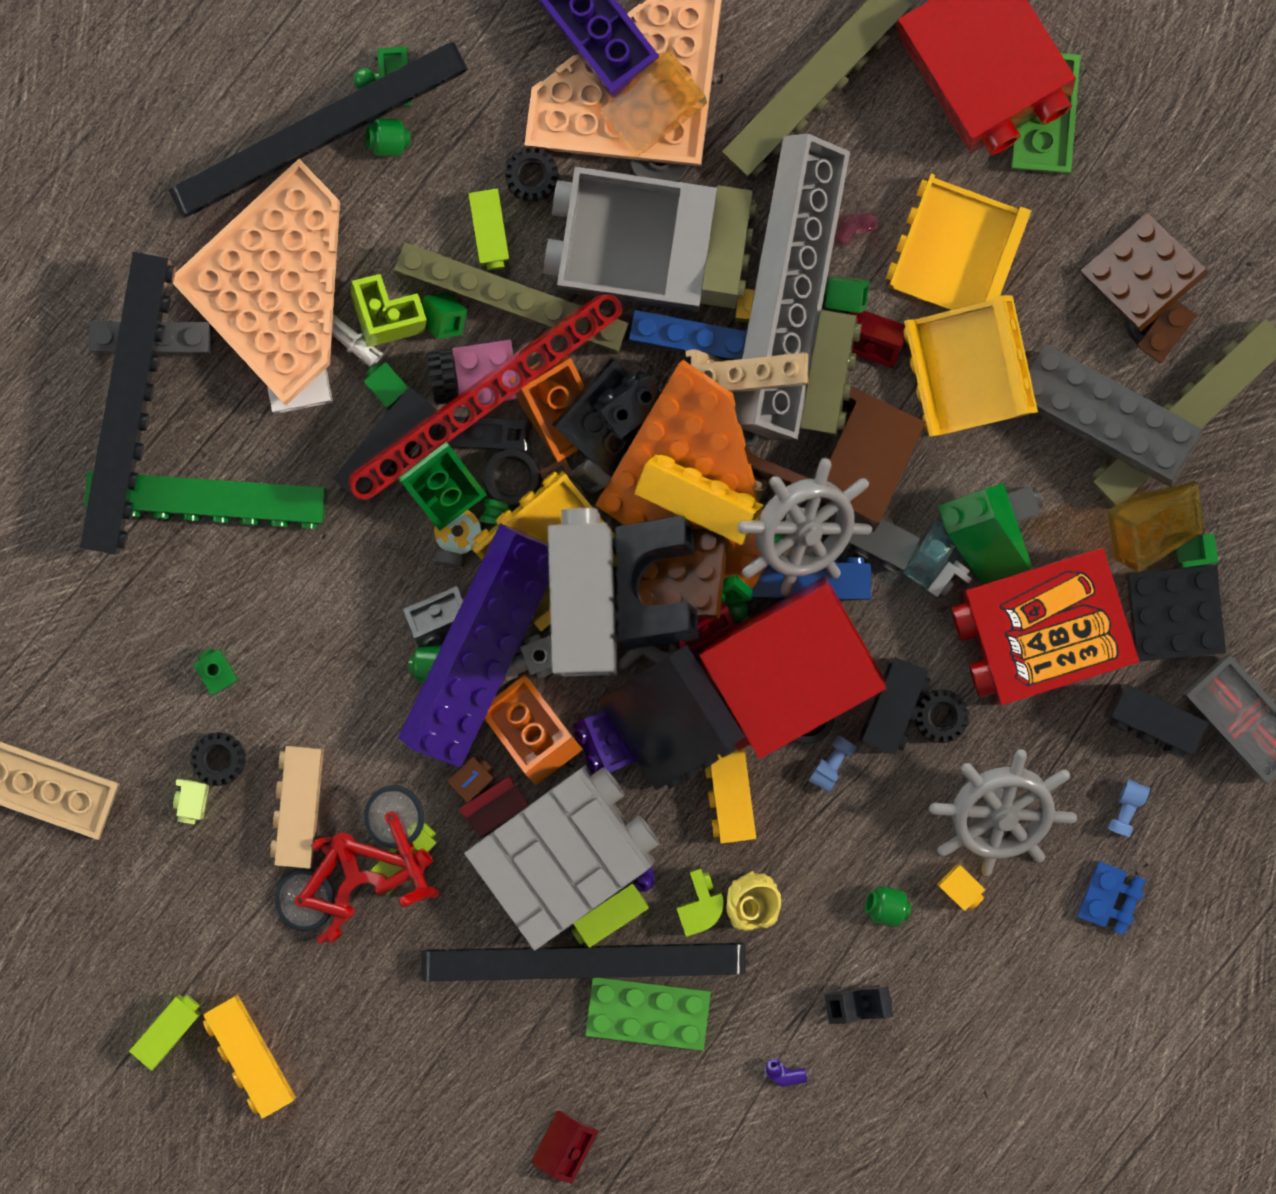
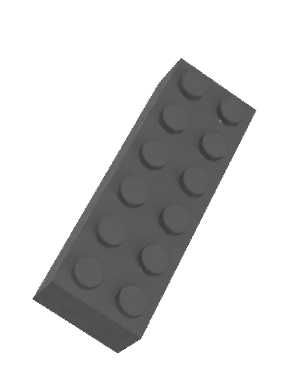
M1047 344L1043 346L1029 369L1038 410L1036 414L1171 488L1202 439V429Z

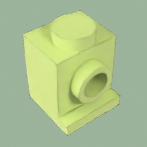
M177 779L176 785L181 786V791H176L173 808L177 809V821L195 824L196 819H204L209 785L204 782Z

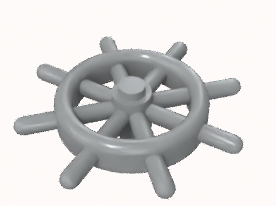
M827 458L820 461L815 479L798 481L786 487L778 476H773L769 483L776 495L766 505L759 520L742 521L737 526L740 533H756V545L760 553L759 557L744 567L742 570L743 576L751 578L769 564L774 570L785 575L780 589L781 595L785 597L791 595L797 576L810 575L825 568L831 578H839L841 572L834 560L844 551L851 536L868 535L872 532L870 524L854 523V510L850 503L851 500L868 488V480L861 478L842 492L836 485L827 481L831 468V461ZM821 497L832 500L817 511ZM808 500L806 508H801L797 505ZM836 513L835 523L824 522ZM775 534H787L774 544ZM830 534L828 538L822 543V535ZM794 545L790 558L780 556ZM806 546H810L813 551L804 555Z
M1023 749L1015 752L1011 767L995 768L978 774L970 763H964L961 771L969 782L960 790L954 803H932L929 806L931 814L952 816V822L957 836L938 847V854L943 857L947 856L964 845L971 852L984 857L981 866L983 876L991 875L996 859L1014 857L1026 851L1036 862H1043L1045 854L1037 844L1049 832L1052 823L1072 824L1077 821V815L1074 812L1055 811L1054 801L1050 793L1051 790L1070 778L1069 771L1061 770L1044 781L1034 772L1023 768L1027 753ZM1017 787H1022L1029 790L1021 796L1014 799ZM981 797L985 799L986 806L974 805ZM1039 799L1038 810L1023 809L1027 805ZM968 817L984 818L969 828L967 826ZM1019 820L1032 821L1025 829L1019 824ZM993 827L990 839L979 836ZM1004 831H1011L1013 836L1003 838Z

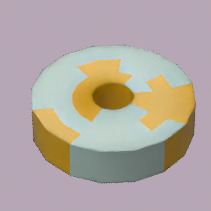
M469 510L440 531L436 526L434 527L435 539L439 546L445 551L459 554L470 552L472 550L470 546L474 544L473 538L482 531L479 520ZM455 526L463 528V534L459 537L454 536L452 533Z

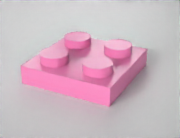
M511 340L452 348L459 395L513 356ZM508 370L503 374L502 382L505 386H510L508 380L516 376L513 370ZM483 388L479 391L478 400L481 404L491 400L492 392L489 388ZM513 394L505 401L516 400L517 397Z

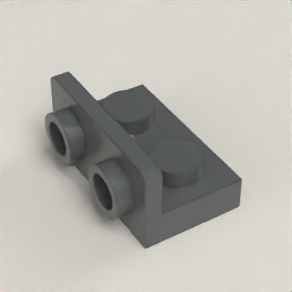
M457 586L403 609L413 637L419 647L440 645L445 640L463 602L462 595Z

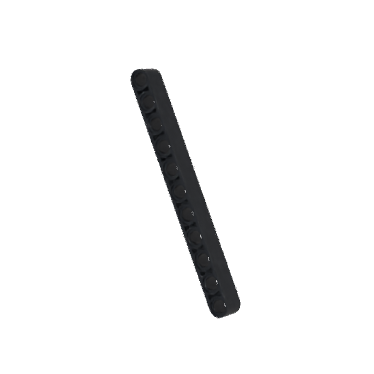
M455 42L445 44L172 187L169 193L182 218L194 215L292 164L298 159L361 128L374 119L380 118L465 73L468 68Z
M746 944L613 945L592 946L590 948L588 946L539 947L535 951L532 947L421 950L422 981L746 974Z

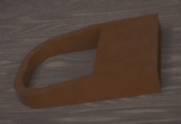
M851 387L849 401L843 400L842 405L849 409L851 413L829 458L831 468L827 481L836 485L843 492L861 478L868 480V488L851 500L850 503L854 510V523H868L872 526V532H875L926 422ZM745 447L748 464L751 463L753 475L769 482L773 476H778L786 487L798 481L810 479L754 455ZM821 497L819 507H824L832 500Z

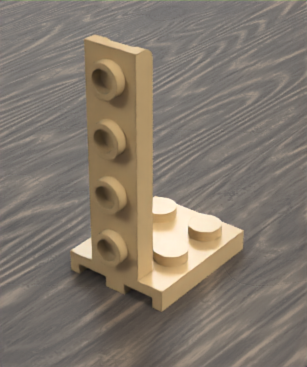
M699 350L686 351V357L691 358V365L731 393L808 385V353L805 352L726 361Z

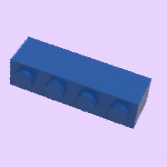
M635 310L629 343L686 353L687 350H699L726 361L740 360L743 357L747 331Z
M848 557L846 558V563H836L841 572L839 578H831L825 568L810 575L797 576L791 595L826 576L839 599L870 600L871 564L864 563V558ZM768 564L753 588L752 598H786L780 593L785 575L774 570Z

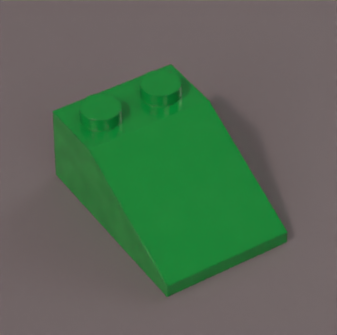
M447 442L398 478L439 531L487 496Z
M1004 483L938 505L948 536L982 585L1033 568Z

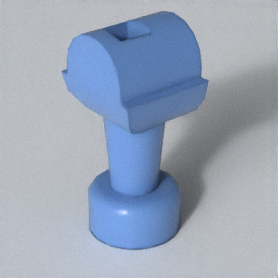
M839 735L832 742L835 750L826 761L820 760L808 779L809 782L821 787L827 793L831 791L837 781V771L845 755L852 756L857 749L854 744Z
M1131 779L1125 781L1118 798V803L1122 804L1118 820H1111L1108 827L1109 830L1130 838L1133 827L1129 823L1137 807L1144 805L1147 801L1150 787L1140 785Z

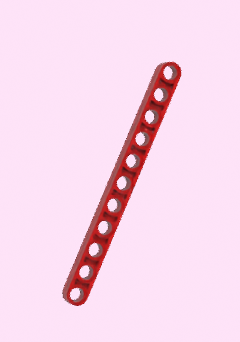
M599 294L593 297L355 470L348 479L350 491L360 499H369L375 496L445 442L452 440L615 321L622 311L620 301L609 294ZM608 299L612 303V311L608 315L603 316L599 311V306L602 301ZM585 317L588 321V328L585 332L578 333L575 329V323L579 318ZM561 335L564 339V345L560 350L554 351L551 347V340L554 336ZM537 352L540 356V363L535 368H529L526 363L527 357L531 353ZM513 370L516 374V380L512 385L505 386L502 382V376L506 371ZM483 388H489L492 392L491 400L481 404L478 400V393ZM458 406H465L468 410L467 417L462 421H456L453 417L454 410ZM436 423L442 424L443 434L437 439L430 438V427ZM411 441L418 442V453L412 457L406 456L404 451L406 444ZM386 459H392L395 463V468L390 474H382L380 471V465ZM361 477H368L370 479L371 485L365 492H359L355 487L356 481Z

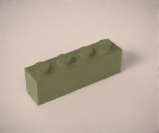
M717 185L700 299L701 304L735 309L737 298H743L746 281L740 280L741 271L747 272L749 254H744L745 245L751 246L753 228H747L748 220L755 219L757 203L751 202L752 190Z
M825 310L820 311L800 425L802 431L837 436L838 429L844 430L846 412H841L843 400L849 401L851 383L847 382L848 371H854L857 354L852 353L853 342H859L862 324H857V317L855 315Z

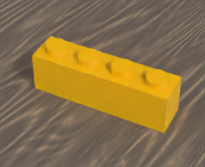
M655 455L646 462L634 493L741 545L751 537L752 533H740L737 529L738 524L742 521H757L763 507L751 495L734 492L728 489L729 487L725 483L717 480L711 481L703 477L698 470L684 468L675 464L672 458L665 455Z
M745 748L741 751L735 750L724 758L718 754L717 756L720 760L705 768L706 779L712 778L713 790H708L710 808H716L717 819L712 820L714 838L720 837L721 844L756 839Z
M238 994L203 1014L206 1019L203 1021V1025L210 1037L215 1035L220 1044L217 1047L218 1052L225 1063L230 1061L235 1070L232 1076L240 1089L244 1087L250 1097L247 1099V1103L255 1115L259 1113L263 1119L295 1100V1094Z

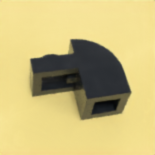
M879 985L864 986L824 995L829 1024H848L864 1019L893 1017L892 999L888 987H880Z

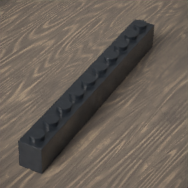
M137 252L132 254L80 548L116 555L120 554V550L125 549L127 545L128 532L124 531L126 519H131L134 505L129 500L131 490H136L139 473L135 472L136 462L141 461L144 451V443H140L142 431H147L149 424V414L145 412L147 401L152 402L155 385L151 384L152 373H157L160 362V355L156 354L158 342L162 343L164 339L165 325H161L163 313H168L171 296L167 295L169 283L173 284L176 274V266H172L173 260L169 258Z

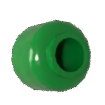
M374 119L372 124L367 125L366 147L371 149L373 155L378 157H399L402 155L404 147H409L410 130L404 128V124L400 119Z
M442 645L420 646L415 650L413 657L409 658V672L415 676L420 684H424Z
M878 886L874 891H870L866 898L865 913L869 915V919L875 924L898 927L903 920L909 918L911 903L908 902L907 895L903 890Z

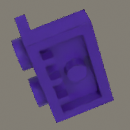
M605 710L573 723L575 738L582 745L586 755V764L591 772L595 773L602 767L612 772L637 761Z

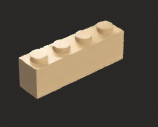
M286 746L285 752L280 751L279 769H283V779L277 782L276 799H281L280 811H275L273 818V828L278 829L277 841L272 840L270 858H275L274 865L299 868L313 867L314 850L311 844L316 839L324 749Z

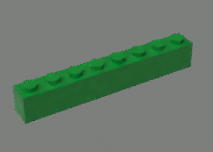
M87 471L84 507L88 505L94 471ZM139 475L136 490H131L129 502L134 504L131 517H139L140 512H151V518L169 519V514H181V520L199 521V516H210V522L228 523V518H239L240 524L258 525V520L270 521L269 526L287 527L288 522L299 523V528L317 529V524H325L327 489L323 487Z

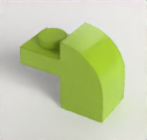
M701 867L690 871L698 899L676 906L686 937L712 927L720 918L723 910L722 892L709 894V890L714 889L709 872L702 873Z

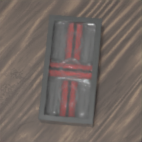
M1224 655L1181 696L1204 721L1209 723L1208 726L1261 783L1268 784L1276 777V704L1231 655Z

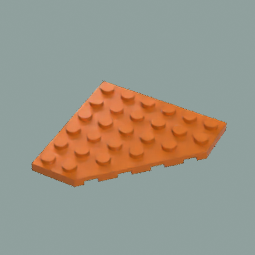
M682 360L595 506L623 525L680 516L634 494L646 462L655 455L668 456L675 461V464L684 468L696 469L703 477L711 481H721L728 485V489L739 494L751 495L758 502L755 492L756 483L751 463L748 464L741 424L737 421L734 409L736 404L733 393ZM688 520L693 525V529H707ZM752 533L751 537L742 545L729 539L724 578L737 575L752 589L767 567L765 566L751 578H745L742 574L744 567L760 556L756 545V533Z

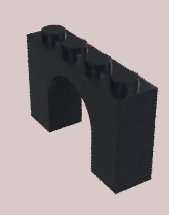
M684 516L615 527L616 538H613L612 544L617 564L613 568V576L618 594L614 596V604L619 618V622L615 625L617 639L629 650L699 639L697 610L688 601L650 606L643 604L639 596L640 580L652 564L662 559L695 554L693 525Z

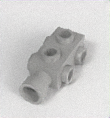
M537 634L524 639L525 645L520 647L522 654L514 656L505 676L507 681L517 678L519 673L529 670L530 675L537 674L538 679L553 674L551 635L541 638V635ZM542 650L545 653L544 660L536 661L533 657L534 652Z

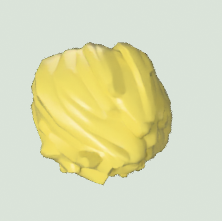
M751 871L738 880L732 881L731 886L728 888L726 912L730 918L731 925L736 930H743L745 932L760 927L768 928L776 923L781 908V894L777 890V884L774 883L771 877L765 874H755Z

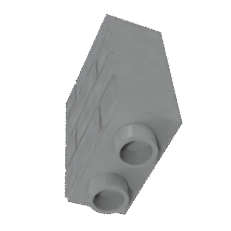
M575 167L572 182L560 180L556 182L552 216L565 217L567 221L564 241L548 239L543 274L558 276L557 288L560 292L592 297L599 294H609L616 297L619 301L698 312L717 188Z
M598 509L561 510L562 525H548L552 673L557 677L618 675L617 644L614 641L616 639V608L614 606L613 534L611 529L608 528L607 523H600Z
M585 764L464 853L510 918L518 926V929L534 951L647 871L655 862L650 851L660 845L657 837L641 816L638 815L628 823L614 803L625 796L624 792L605 767H602L593 774Z

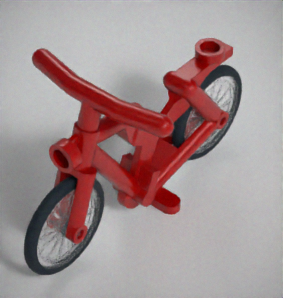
M398 785L382 787L369 798L364 812L365 826L370 836L384 847L398 848L400 854L355 842L352 835L347 832L338 833L333 838L331 836L319 838L311 844L314 851L321 849L326 855L316 871L307 868L293 870L281 879L276 889L275 906L280 918L288 926L299 931H312L321 927L331 915H334L335 918L332 925L316 939L319 944L326 941L328 944L333 943L343 934L340 928L355 914V909L350 905L349 899L354 888L362 883L375 885V893L382 896L405 881L412 879L416 890L400 897L399 904L401 907H408L428 898L436 899L440 896V890L437 887L427 886L423 876V870L433 862L431 855L423 848L416 852L413 844L420 835L424 825V810L419 798L411 790ZM354 854L404 869L389 878L382 873L374 871L360 872ZM341 861L346 880L341 884L334 901V893L327 879Z

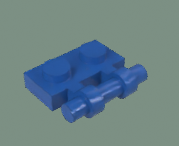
M1098 861L1076 916L1105 928L1109 917L1117 919L1113 931L1125 935L1128 925L1133 923L1134 916L1132 914L1138 899L1142 900L1144 895L1142 889L1146 880L1135 876L1131 886L1123 884L1127 872ZM1119 892L1127 895L1121 911L1113 908Z

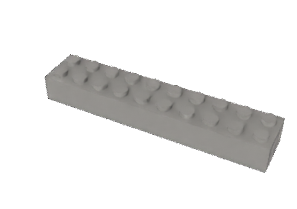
M808 133L783 137L742 359L805 352L808 353L809 379L850 151ZM807 385L736 392V406H734L738 423L741 424L742 429L772 440L798 439Z

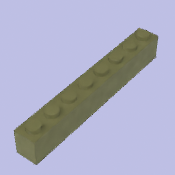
M867 0L722 151L721 156L746 180L751 175L757 178L768 166L765 161L772 154L777 157L781 153L783 137L790 136L792 133L798 135L808 125L809 122L806 118L813 111L818 114L829 103L826 97L833 90L838 93L850 81L847 76L851 71L856 69L859 72L870 60L867 55L874 48L879 51L889 41L891 37L888 33L895 26L898 28V19L908 14L912 5L907 0Z
M404 242L394 269L396 274L547 329H551L581 307L572 302ZM581 317L576 321L575 329L578 333L585 332L588 328V321L585 317ZM616 319L587 340L586 343L619 354L629 323Z
M1267 319L1260 323L1254 320L1242 331L1245 337L1239 343H1236L1234 340L1221 351L1224 355L1221 360L1216 364L1213 360L1209 362L1199 372L1203 377L1195 384L1189 381L1178 392L1181 397L1174 404L1168 401L1163 408L1202 429L1276 359V328ZM1116 458L1109 465L1106 462L1102 463L1092 473L1095 479L1090 484L1115 509L1126 501L1151 476Z

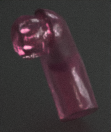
M867 212L850 215L837 234L836 239L848 246L855 233L874 231L878 227V219L873 214Z

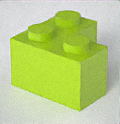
M381 274L352 281L350 296L367 348L424 333L427 319L418 293L389 300Z

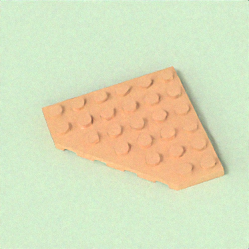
M646 0L644 3L638 4L627 15L658 53L661 65L613 100L578 54L576 56L573 55L556 68L553 74L532 87L525 148L535 146L536 149L542 148L548 151L701 167L722 0Z
M300 159L292 164L176 272L173 282L176 288L285 405L290 403L330 365L340 201Z

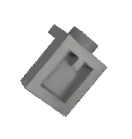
M955 561L953 564L945 562L925 591L934 598L938 597L939 594L945 596L954 584V581L951 580L953 575L965 584H969L972 581V578L967 575L970 570L958 561Z

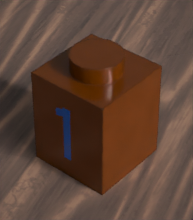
M473 756L447 782L468 803L495 778L491 774L494 768L483 757L478 760Z

